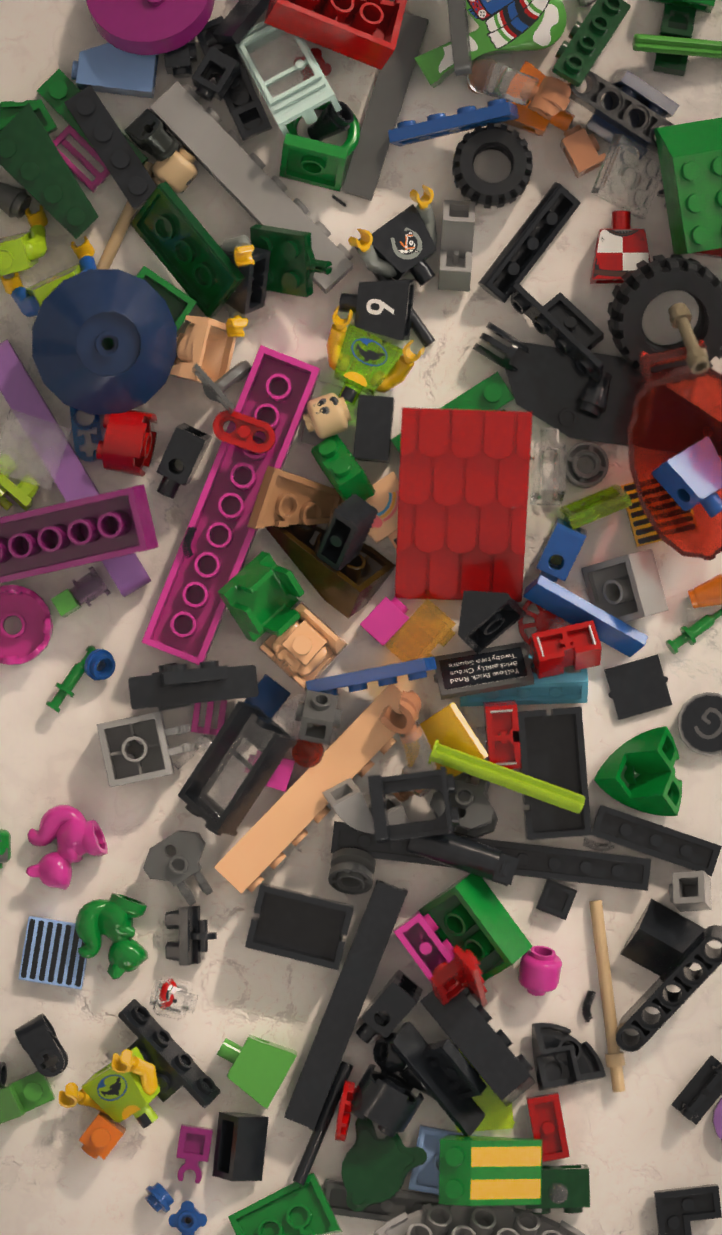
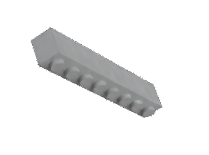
M176 81L150 106L151 112L259 225L311 233V247L315 259L331 261L332 263L329 266L332 267L329 275L315 272L313 276L314 283L327 294L353 269V263L350 261L353 255L341 243L336 246L328 238L331 235L330 231L319 220L314 223L306 215L310 211L298 198L293 201L285 193L288 188L276 175L270 178L265 173L263 168L266 165L254 152L248 155L241 148L244 144L241 138L233 130L226 132L219 125L222 119L211 107L205 110L197 102L200 97L190 85L186 84L183 87Z

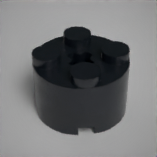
M370 1064L353 1092L351 1113L362 1120L369 1118L379 1124L377 1128L382 1133L394 1137L396 1132L403 1133L424 1100V1096L419 1093L416 1097L411 1092L413 1087L404 1083L403 1078L396 1073H389L384 1070L381 1073L374 1071L376 1065Z

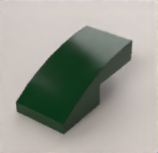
M665 3L659 36L692 38L696 8ZM656 53L653 71L684 76L688 56Z

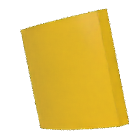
M454 702L418 724L417 728L421 735L416 740L411 741V744L429 771L440 770V767L444 766L433 761L431 764L428 763L436 739L439 740V744L481 759L489 756ZM445 766L447 773L453 774L454 778L463 773Z

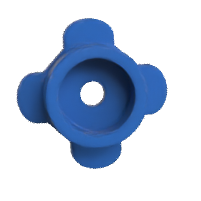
M184 1201L178 1212L171 1214L169 1217V1225L176 1227L182 1235H195V1231L207 1223L206 1215L200 1213L191 1201ZM189 1217L191 1222L186 1223L185 1218Z

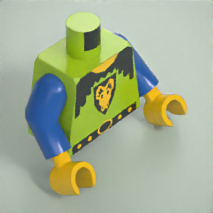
M83 236L85 241L82 245L77 247L74 241L70 245L79 259V264L32 286L24 288L18 272L13 273L14 276L10 279L0 276L5 292L11 294L25 316H37L43 300L63 280L89 269H97L93 257L95 250L86 236Z

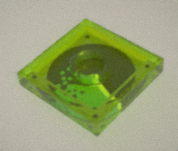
M615 484L564 505L559 510L564 521L574 530L633 504L629 495Z

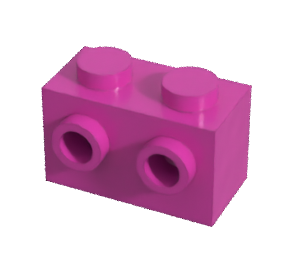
M418 911L393 929V931L430 981V978L433 976V970L439 964L445 961L449 963L454 959L452 951L454 947L448 939L442 942L436 935L435 931L439 927L429 913L422 916L420 911Z

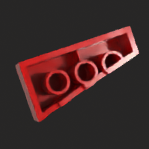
M270 0L264 23L382 70L395 51L407 0Z

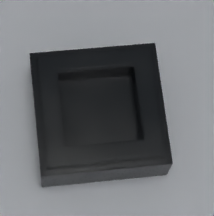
M547 879L535 908L566 920L577 890Z

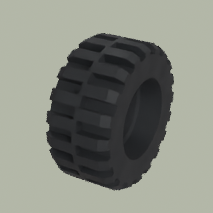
M671 254L670 258H665L663 255L653 256V261L649 263L642 260L636 264L638 269L633 273L627 271L622 276L624 280L622 285H615L612 295L614 300L609 302L607 310L610 315V320L607 322L609 331L613 336L612 340L624 359L642 375L648 374L651 379L661 381L662 377H664L669 382H679L680 376H686L688 380L697 377V374L693 373L687 365L686 356L688 352L683 340L671 345L653 343L646 337L642 329L643 314L649 303L662 293L681 290L690 294L696 300L699 307L698 321L693 332L699 347L707 351L710 363L715 356L719 359L722 357V283L707 267L702 266L692 258L687 260L681 255Z

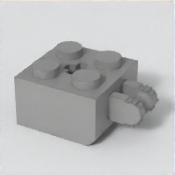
M162 711L97 724L109 787L175 774L171 755L195 751L194 743H185L178 747L169 748L167 736L186 734L191 729L190 724L165 729ZM137 740L139 745L144 746V752H140L141 757L136 758L135 754L128 753V746H132L131 741Z

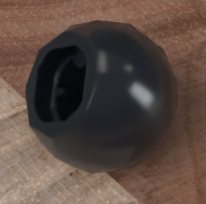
M391 1032L387 1038L381 1036L376 1040L373 1048L374 1061L380 1069L389 1073L400 1072L407 1067L406 1063L390 1045V1040L396 1032Z

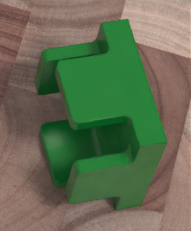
M264 551L257 555L218 591L219 596L245 637L253 642L265 632L281 636L301 617L298 611L291 608L298 602L297 597L300 598L304 594L303 589L291 570L278 566L271 555Z

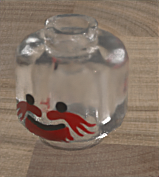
M166 975L161 981L155 980L149 1005H153V1012L156 1015L181 1021L185 1018L187 1012L193 1014L198 995L193 994L191 982Z

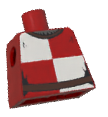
M613 211L612 229L599 230L590 284H622L624 282L622 276L627 271L633 273L637 270V263L645 260L646 263L651 262L645 229H631L630 211Z

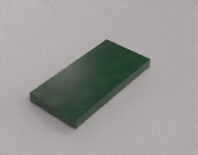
M165 181L158 184L130 225L186 293L197 302L196 305L205 316L212 318L216 316L245 277Z

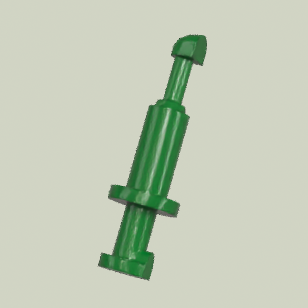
M722 609L712 616H704L689 628L682 626L680 628L682 633L673 641L670 639L666 641L668 649L675 655L678 653V648L686 642L694 645L696 643L695 638L712 627L715 620L722 615Z
M90 645L86 648V655L80 663H75L62 684L56 683L55 687L59 691L51 702L47 701L46 705L59 713L61 710L59 706L68 695L73 698L75 694L71 691L84 674L85 660L92 651L96 650L94 646Z

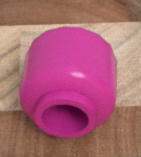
M532 947L531 950H528L521 957L518 972L520 985L526 988L529 994L535 996H543L546 992L555 990L560 979L561 959L549 947Z

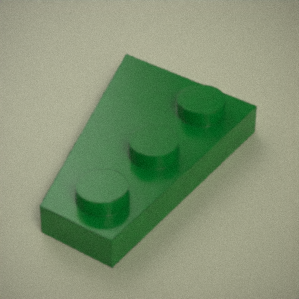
M314 1173L308 1175L305 1185L294 1182L228 1216L236 1235H325L343 1232Z

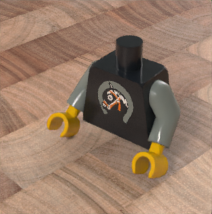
M422 185L424 193L421 198H419V193L412 189L410 191V198L418 203V205L415 207L412 204L372 234L367 230L358 228L357 230L361 235L360 241L355 237H349V244L358 248V253L369 271L386 278L392 277L394 280H400L410 272L420 286H423L436 276L426 262L437 250L436 222L431 204L434 193L431 188Z
M240 235L226 239L220 245V248L245 277L223 305L229 313V318L226 322L228 337H244L243 327H246L248 324V319L245 318V315L264 307L271 251L254 247V245H251L248 236Z

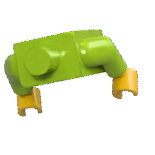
M39 205V211L34 214L31 213L30 208L25 210V215L31 226L30 231L0 238V276L30 269L39 262V258L45 255L47 250L45 226L48 224V218L42 205Z

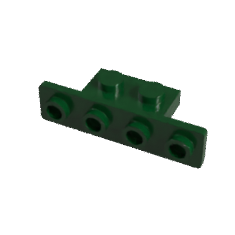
M597 0L583 23L579 21L575 23L568 36L571 41L567 42L564 40L555 55L558 61L554 65L552 72L574 86L579 87L631 7L630 4L623 0Z

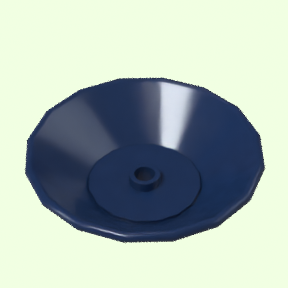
M89 269L63 280L43 300L32 327V358L43 384L63 404L90 415L123 413L146 404L167 382L177 357V327L166 301L146 280L119 269ZM109 337L113 341V346L105 350L102 347V341L104 338Z

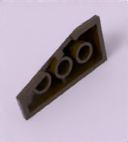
M317 524L265 527L319 595L347 618H350L370 601L396 566L373 547L364 543L360 554L340 571H336L316 557V550L325 530L317 527Z

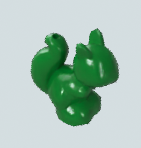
M112 893L109 900L97 899L83 905L75 921L76 933L84 942V946L78 948L79 955L87 959L93 958L101 948L102 935L112 941L108 952L110 965L107 971L113 980L118 979L124 972L136 970L148 959V952L140 943L132 939L135 935L133 918H139L144 915L147 905L118 893Z

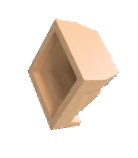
M186 315L185 320L192 323L186 327L185 333H179V337H177V357L170 375L202 384L199 378L192 372L193 366L197 363L210 379L216 382L230 370L236 337L227 336L225 323L208 317Z
M300 602L294 610L298 611L301 617L281 636L271 634L259 649L301 688L306 690L305 681L315 680L348 644L305 604Z

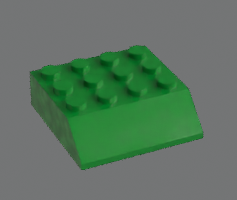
M722 117L654 128L673 253L682 255L722 248Z

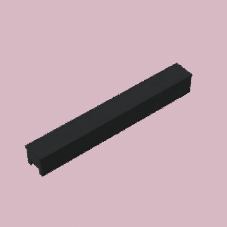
M377 879L286 1109L284 1118L309 1127L312 1131H314L408 893L407 889H400Z

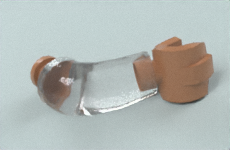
M491 58L474 61L472 63V74L467 75V85L472 92L485 94L497 99H506L508 102L526 106L531 101L528 108L533 112L536 111L547 120H550L560 111H565L570 102L571 88L562 80L547 76L544 77L538 87L539 79Z
M413 690L409 692L403 691L401 695L399 710L403 714L396 713L388 705L383 709L379 718L389 730L399 733L407 760L406 766L402 768V774L437 770L436 762L428 763L432 749L420 723L416 722L422 704L418 694ZM431 789L393 793V795L399 801L405 802L409 799V796L417 795L418 797H423Z

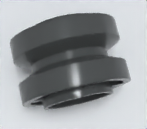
M581 442L574 445L567 452L566 458L563 460V471H565L566 479L572 485L579 488H590L597 485L604 479L609 468L607 454L599 445L592 442ZM579 458H590L594 463V470L588 474L580 472L577 467Z
M343 848L333 853L328 876L329 884L337 891L355 895L368 892L373 885V874L376 866L374 857L368 852L356 848Z

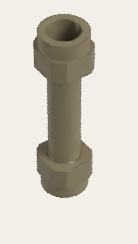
M676 303L668 310L669 320L672 327L678 328L688 352L686 356L688 367L695 374L703 373L710 367L709 356L704 348L699 347L691 327L692 315L689 308L684 303Z

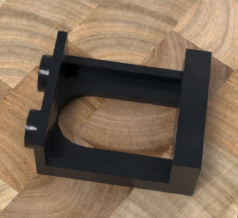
M445 766L440 767V770L395 776H368L375 841L378 844L455 834L454 826L460 825L458 807L451 805L450 797L451 793H456L453 774L447 773ZM422 789H436L443 794L445 810L440 817L428 821L389 825L386 794Z

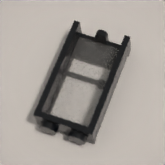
M238 701L178 796L187 804L185 808L191 814L201 817L206 821L205 827L209 831L219 836L222 833L236 836L238 833L236 831L288 750L294 748L297 741L258 706Z

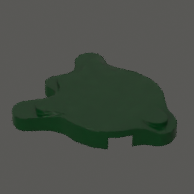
M357 1118L355 1122L356 1140L342 1163V1180L347 1191L346 1203L355 1212H361L368 1206L391 1200L402 1188L408 1173L427 1161V1153L424 1149L420 1147H405L398 1133L394 1137L386 1135L384 1139H379L374 1123L369 1118L366 1120Z

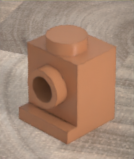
M580 125L572 127L563 133L565 138L561 140L560 147L577 178L606 163V154L598 155L597 153L600 151V146L593 133L588 135L585 128H582Z

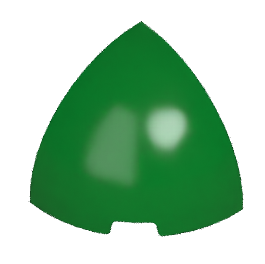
M667 726L643 732L616 749L597 772L594 779L597 785L615 800L635 810L659 816H677L682 798V780L677 779L675 776L674 764L675 761L679 760V754Z

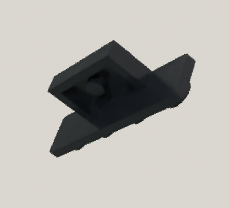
M515 282L511 286V304L518 313L528 316L536 330L542 335L547 334L554 341L558 351L565 356L569 355L585 376H591L596 382L602 379L604 364L590 350L604 339V333L561 292L542 306L518 282Z
M219 661L200 662V668L187 669V664H176L167 666L168 671L158 675L130 677L128 685L131 708L135 710L257 697L259 692L255 665L227 667V665L219 666Z
M133 999L118 1014V1017L138 1037L127 1049L131 1050L137 1046L144 1060L155 1066L157 1081L160 1087V1093L157 1096L162 1102H165L182 1086L203 1108H206L220 1094L221 1091L214 1081L198 1067L192 1057L172 1039L169 1032L163 1029L150 1015L149 1011L136 999Z
M411 1022L404 1023L390 1040V1045L463 1135L471 1136L485 1117V1113L472 1097L481 1095L487 1085L449 1038L428 1044Z

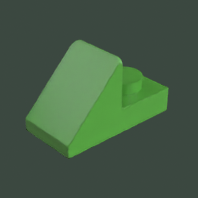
M36 1071L0 1088V1124L23 1116L25 1112L54 1100L56 1097L47 1077Z

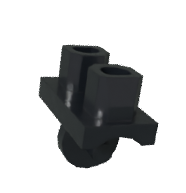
M200 906L179 907V910L166 912V928L179 929V941L167 942L165 946L166 959L179 961V965L183 966L201 963L200 952H208V940L217 939V932H208V920H200Z

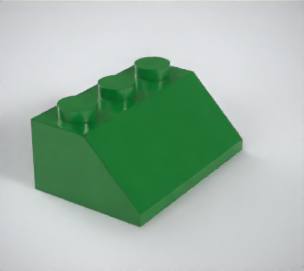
M470 873L418 910L422 916L429 913L439 927L435 933L442 942L448 939L453 947L458 945L463 952L469 949L480 963L478 967L483 973L481 977L484 981L513 965L533 947L484 879Z

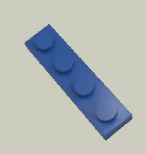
M495 99L487 102L488 107L476 109V106H466L459 108L455 115L446 116L445 113L432 114L427 116V121L416 124L415 120H408L398 123L396 129L388 130L390 143L400 147L472 130L480 125L484 127L487 126V123L497 124L519 118L518 109L515 104L506 102V99Z
M434 656L305 682L307 690L339 695L337 688L347 686L349 692L368 689L367 683L378 681L380 687L398 683L397 677L408 675L409 681L428 677L427 671L437 669Z

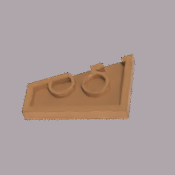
M267 466L247 527L262 529L269 526L288 527V525L328 524L334 509L344 501L335 488L275 467Z

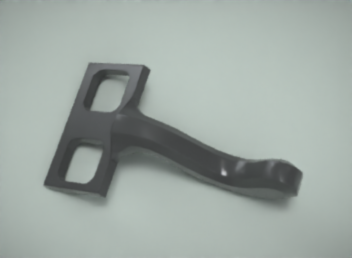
M247 360L241 361L216 382H213L197 363L193 366L192 372L202 382L205 395L209 399L221 403L232 414L236 407L223 392L234 383L242 381L249 374L252 366Z

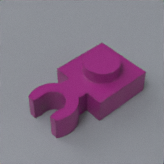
M181 1125L176 1158L185 1159V1163L179 1168V1181H183L184 1172L191 1169L196 1173L195 1183H200L203 1173L199 1166V1161H209L213 1129Z

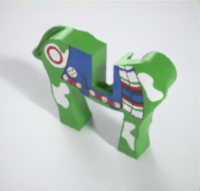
M466 0L467 12L479 25L477 30L469 33L472 65L492 55L546 49L560 39L566 27L567 15L561 0H491L489 2L486 0ZM451 42L415 57L417 64L433 88L440 85L455 71Z

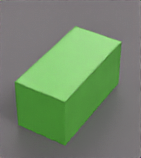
M66 589L51 599L62 617H67L81 608L80 603L70 589Z

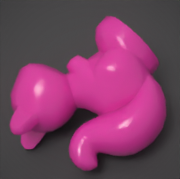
M58 805L49 809L41 818L39 831L32 828L27 836L31 844L39 847L50 844L56 838L57 851L46 854L38 864L28 867L26 874L31 877L40 878L42 883L48 887L66 890L72 878L71 863L80 862L83 860L82 856L86 853L98 857L108 854L107 843L98 823L95 820L86 821L83 814L70 805Z

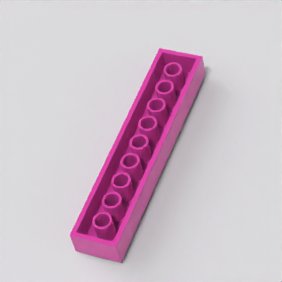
M260 345L234 411L270 424L275 432V444L270 451L256 454L221 442L188 527L197 529L194 532L193 541H191V550L194 554L186 559L185 552L182 549L188 547H182L186 546L182 544L186 543L182 540L142 643L197 665L200 662L206 661L227 608L218 591L243 568L258 530L247 526L267 466L282 470L303 418L302 415L307 408V402L310 400L319 378L320 368ZM229 422L226 430L227 433H232L235 430L236 426L233 422ZM258 432L254 435L253 439L256 443L261 444L265 441L266 436L264 433Z

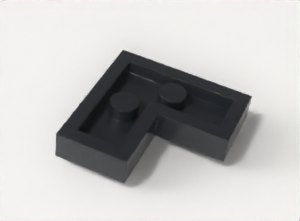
M717 1184L654 1191L658 1235H692L690 1221L722 1218L719 1187Z

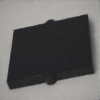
M658 654L604 670L610 689L608 696L613 699L618 720L672 705L666 684L668 677L663 674Z

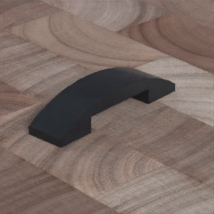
M220 16L208 21L196 37L204 56L212 46L239 62L241 73L238 77L236 76L223 99L242 140L245 141L272 129V126L260 99H258L235 44L218 42L212 35L224 20ZM214 77L216 83H218L220 77Z

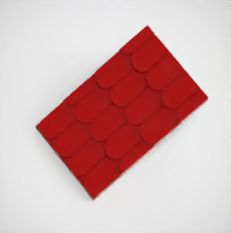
M402 407L395 576L396 598L462 600L463 591L467 590L508 593L516 602H522L533 412Z

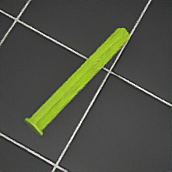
M438 739L435 741L428 761L429 764L432 761L574 813H580L585 803L584 795L439 744Z

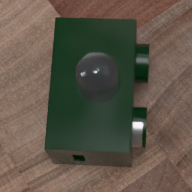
M542 1165V1204L525 1205V1208L532 1209L533 1214L551 1213V1208H564V1213H582L583 1208H590L588 1165Z

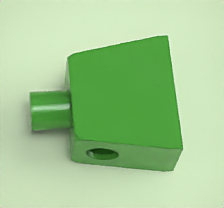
M249 1035L243 1047L225 1038L217 1055L233 1063L226 1077L261 1106L268 1109L298 1052Z

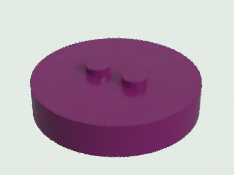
M86 0L97 31L108 43L132 54L157 55L178 49L195 38L211 17L215 0Z

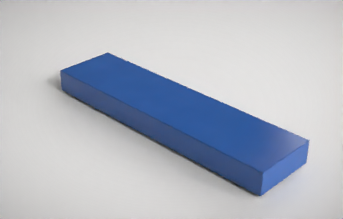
M539 575L524 591V598L572 625L593 620L599 640L628 657L633 656L646 644L648 639L646 634L542 575Z

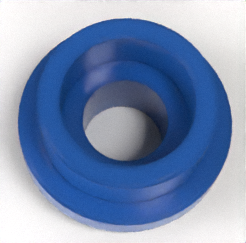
M105 649L92 651L85 660V673L93 680L109 678L115 670V661L112 654Z
M158 1182L153 1187L149 1185L146 1188L149 1194L145 1197L146 1201L156 1212L162 1209L167 1213L170 1210L169 1206L174 1202L173 1198Z

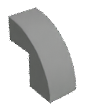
M444 200L438 290L470 292L475 202Z
M351 778L323 792L325 799L346 824L358 831L375 834L371 804L367 806L360 789ZM393 793L386 795L389 825L410 823L402 804Z

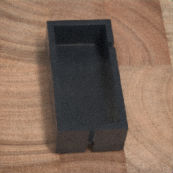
M582 707L550 709L551 716H547L546 710L518 712L519 731H517V736L520 741L522 763L520 773L584 795L585 797L582 811L574 813L522 794L523 804L530 807V810H523L525 837L527 840L592 835Z

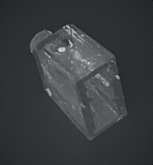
M541 428L540 442L534 443L531 461L530 504L562 505L566 490L567 446L564 443H559V429Z

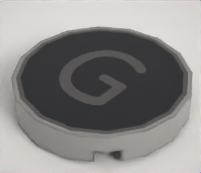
M705 692L691 697L683 704L678 714L677 727L681 740L689 749L698 754L716 755L722 753V695Z

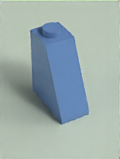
M106 43L79 53V61H73L71 79L76 80V85L80 90H84L91 85L95 92L154 98L159 54H132L122 51L110 43Z

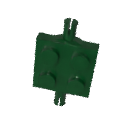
M259 224L250 227L251 245L271 251L266 291L307 298L313 294L314 273L326 275L331 273L332 267H329L332 265L331 261L315 259L311 247L310 232Z

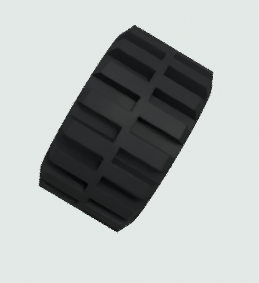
M487 123V127L484 128L481 125L477 126L473 132H467L463 136V140L456 147L452 166V175L455 178L454 183L457 188H460L461 195L464 198L468 197L471 199V202H475L476 206L479 203L484 205V208L490 209L491 206L501 208L508 202L511 204L516 201L519 195L523 194L529 183L533 168L532 153L527 148L528 143L525 138L522 140L519 137V132L515 129L513 131L508 130L506 125L501 124V127H494V123ZM486 150L502 152L511 163L509 176L497 183H489L482 180L474 171L473 164L476 156Z

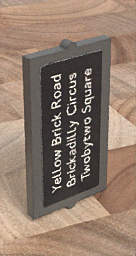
M525 642L485 648L478 654L471 650L435 656L437 669H435L434 682L438 683L441 700L534 685L531 669L533 660L528 657Z

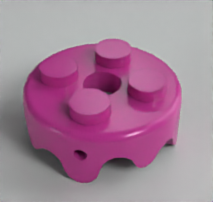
M4 585L0 587V663L7 665L24 664L35 659L47 647L53 630L52 615L43 598L34 591L18 585ZM11 616H17L22 622L21 630L14 635L7 633L4 628L6 619Z

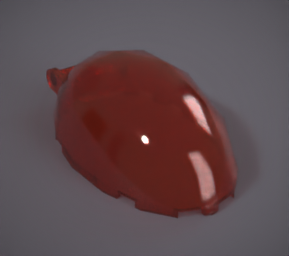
M704 340L697 341L699 347L706 350ZM686 347L647 355V352L639 353L643 383L634 396L627 422L628 464L640 506L662 541L683 557L703 558V560L711 561L716 558L718 553L722 552V512L710 518L701 503L692 508L694 515L689 510H683L651 473L668 459L707 436L712 441L722 462V374L710 367L703 373L695 374L688 365L670 367L651 373L650 367L686 360L688 353ZM721 489L719 492H717V494H718V495L720 496V498L722 499V489Z

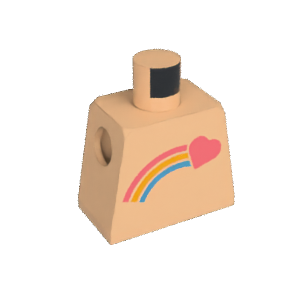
M393 471L372 485L375 489V494L365 501L376 508L378 512L373 520L374 523L371 524L370 532L367 534L376 544L388 537L397 550L399 481Z

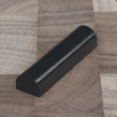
M554 182L478 284L491 296L505 303L512 294L511 286L515 282L520 284L581 202L560 183Z

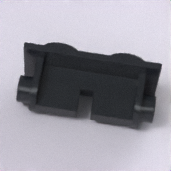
M711 1055L671 1104L696 1125L722 1094V1063Z

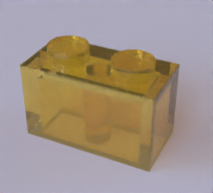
M427 598L385 647L401 662L434 657L430 652L438 643L444 647L456 634L452 630L456 623Z

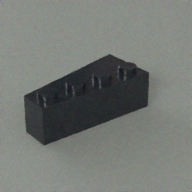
M467 987L445 1006L435 997L434 991H431L420 1002L506 1107L536 1083L529 1073L533 1067L522 1054L516 1057L508 1047L513 1043L501 1029L497 1032L492 1029L488 1024L492 1017L482 1005L479 1004L475 1008L468 1000L472 993Z

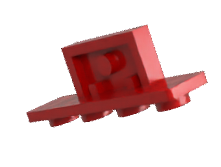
M456 945L452 948L454 959L449 963L446 961L442 962L432 972L433 976L430 978L435 997L445 1006L467 987L472 993V997L482 1007H485L488 1004L485 995L488 991L483 985L485 981L481 977L483 973L478 967L480 963L469 949L463 952Z

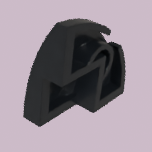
M552 1023L532 1024L533 1058L539 1091L606 1077L602 1062L592 1046L587 1041L581 1044L577 1039L569 1035L571 1030L566 1027Z

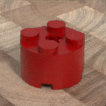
M131 409L123 413L104 415L103 428H106L104 441H99L96 450V459L102 460L104 469L141 477L146 474L142 467L150 466L156 444L157 432L151 431V423L157 424L155 414Z

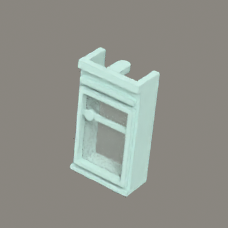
M262 21L253 26L239 44H235L284 137L286 133H289L286 124L301 116L306 124H313L317 120L314 109L329 101L336 112L342 110L305 39L265 24Z

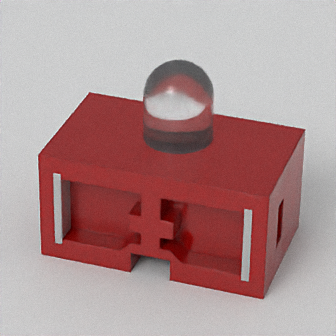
M554 617L549 622V630L531 634L530 653L538 679L563 674L564 667L572 665L574 671L600 665L602 646L593 620L567 625L564 618Z
M516 701L483 702L485 726L471 727L482 746H486L489 755L487 761L509 769L522 768L520 741L518 737H513V731H519Z

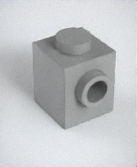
M704 870L672 873L673 884H669L670 902L680 912L712 910L711 878Z

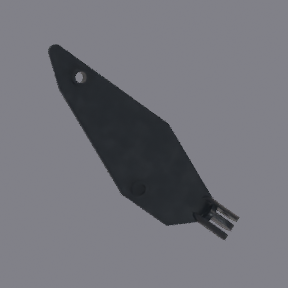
M491 322L488 323L486 328L511 343V347L505 346L486 333H482L479 338L504 354L505 357L502 359L477 343L473 347L474 350L505 369L515 402L518 406L528 412H533L534 416L553 428L559 429L561 433L569 438L680 453L706 438L707 436L704 435L703 429L706 425H711L714 429V434L709 438L717 454L722 455L721 419L662 382L651 379L648 374L642 375L622 357L593 353L604 364L603 371L612 375L606 412L601 414L600 419L585 416L576 410L578 406L576 400L591 376H585L578 369L576 362L569 355L565 356L560 353L556 347L521 342Z

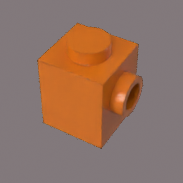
M99 1112L80 1137L79 1141L83 1143L81 1148L94 1159H97L98 1156L105 1159L124 1135L126 1128L114 1122L110 1116Z

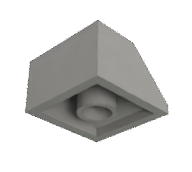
M652 549L627 554L581 568L590 603L623 622L668 611Z

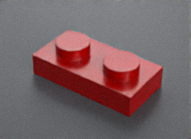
M558 1092L526 1098L533 1138L543 1139L542 1162L570 1157Z

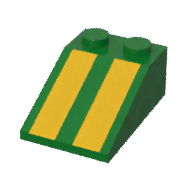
M450 1134L441 1138L439 1204L462 1206L541 1205L543 1139Z

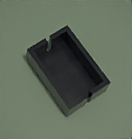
M261 882L253 912L260 914V917L252 918L245 947L339 970L346 939L340 938V934L346 936L348 934L354 905Z

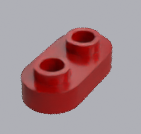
M225 410L220 412L213 421V431L216 437L227 444L256 454L270 451L275 444L276 436L274 429L270 424L236 411L230 414ZM231 421L235 424L236 427L232 433H227L223 430L226 422ZM258 432H262L266 436L265 441L261 444L256 443L253 439L254 435Z

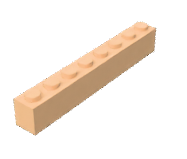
M394 684L386 687L215 865L214 868L241 894L246 889L252 893L264 880L260 874L268 866L274 870L286 857L282 851L290 843L296 847L308 834L304 828L312 820L318 824L328 814L330 809L326 806L328 801L325 799L323 792L349 778L352 779L356 774L362 778L374 766V763L371 761L373 756L378 751L385 754L397 742L393 738L397 732L389 730L379 720L383 709L388 705L396 713L403 714L399 710L402 692Z

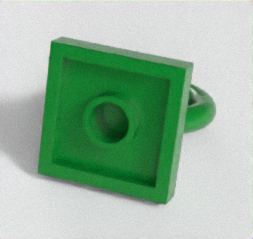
M329 101L317 107L314 111L324 110L331 102ZM353 113L354 120L348 129L346 141L342 146L298 136L297 126L302 116L286 124L289 133H286L283 142L279 176L340 192L347 157L353 153L360 139V126L355 114Z

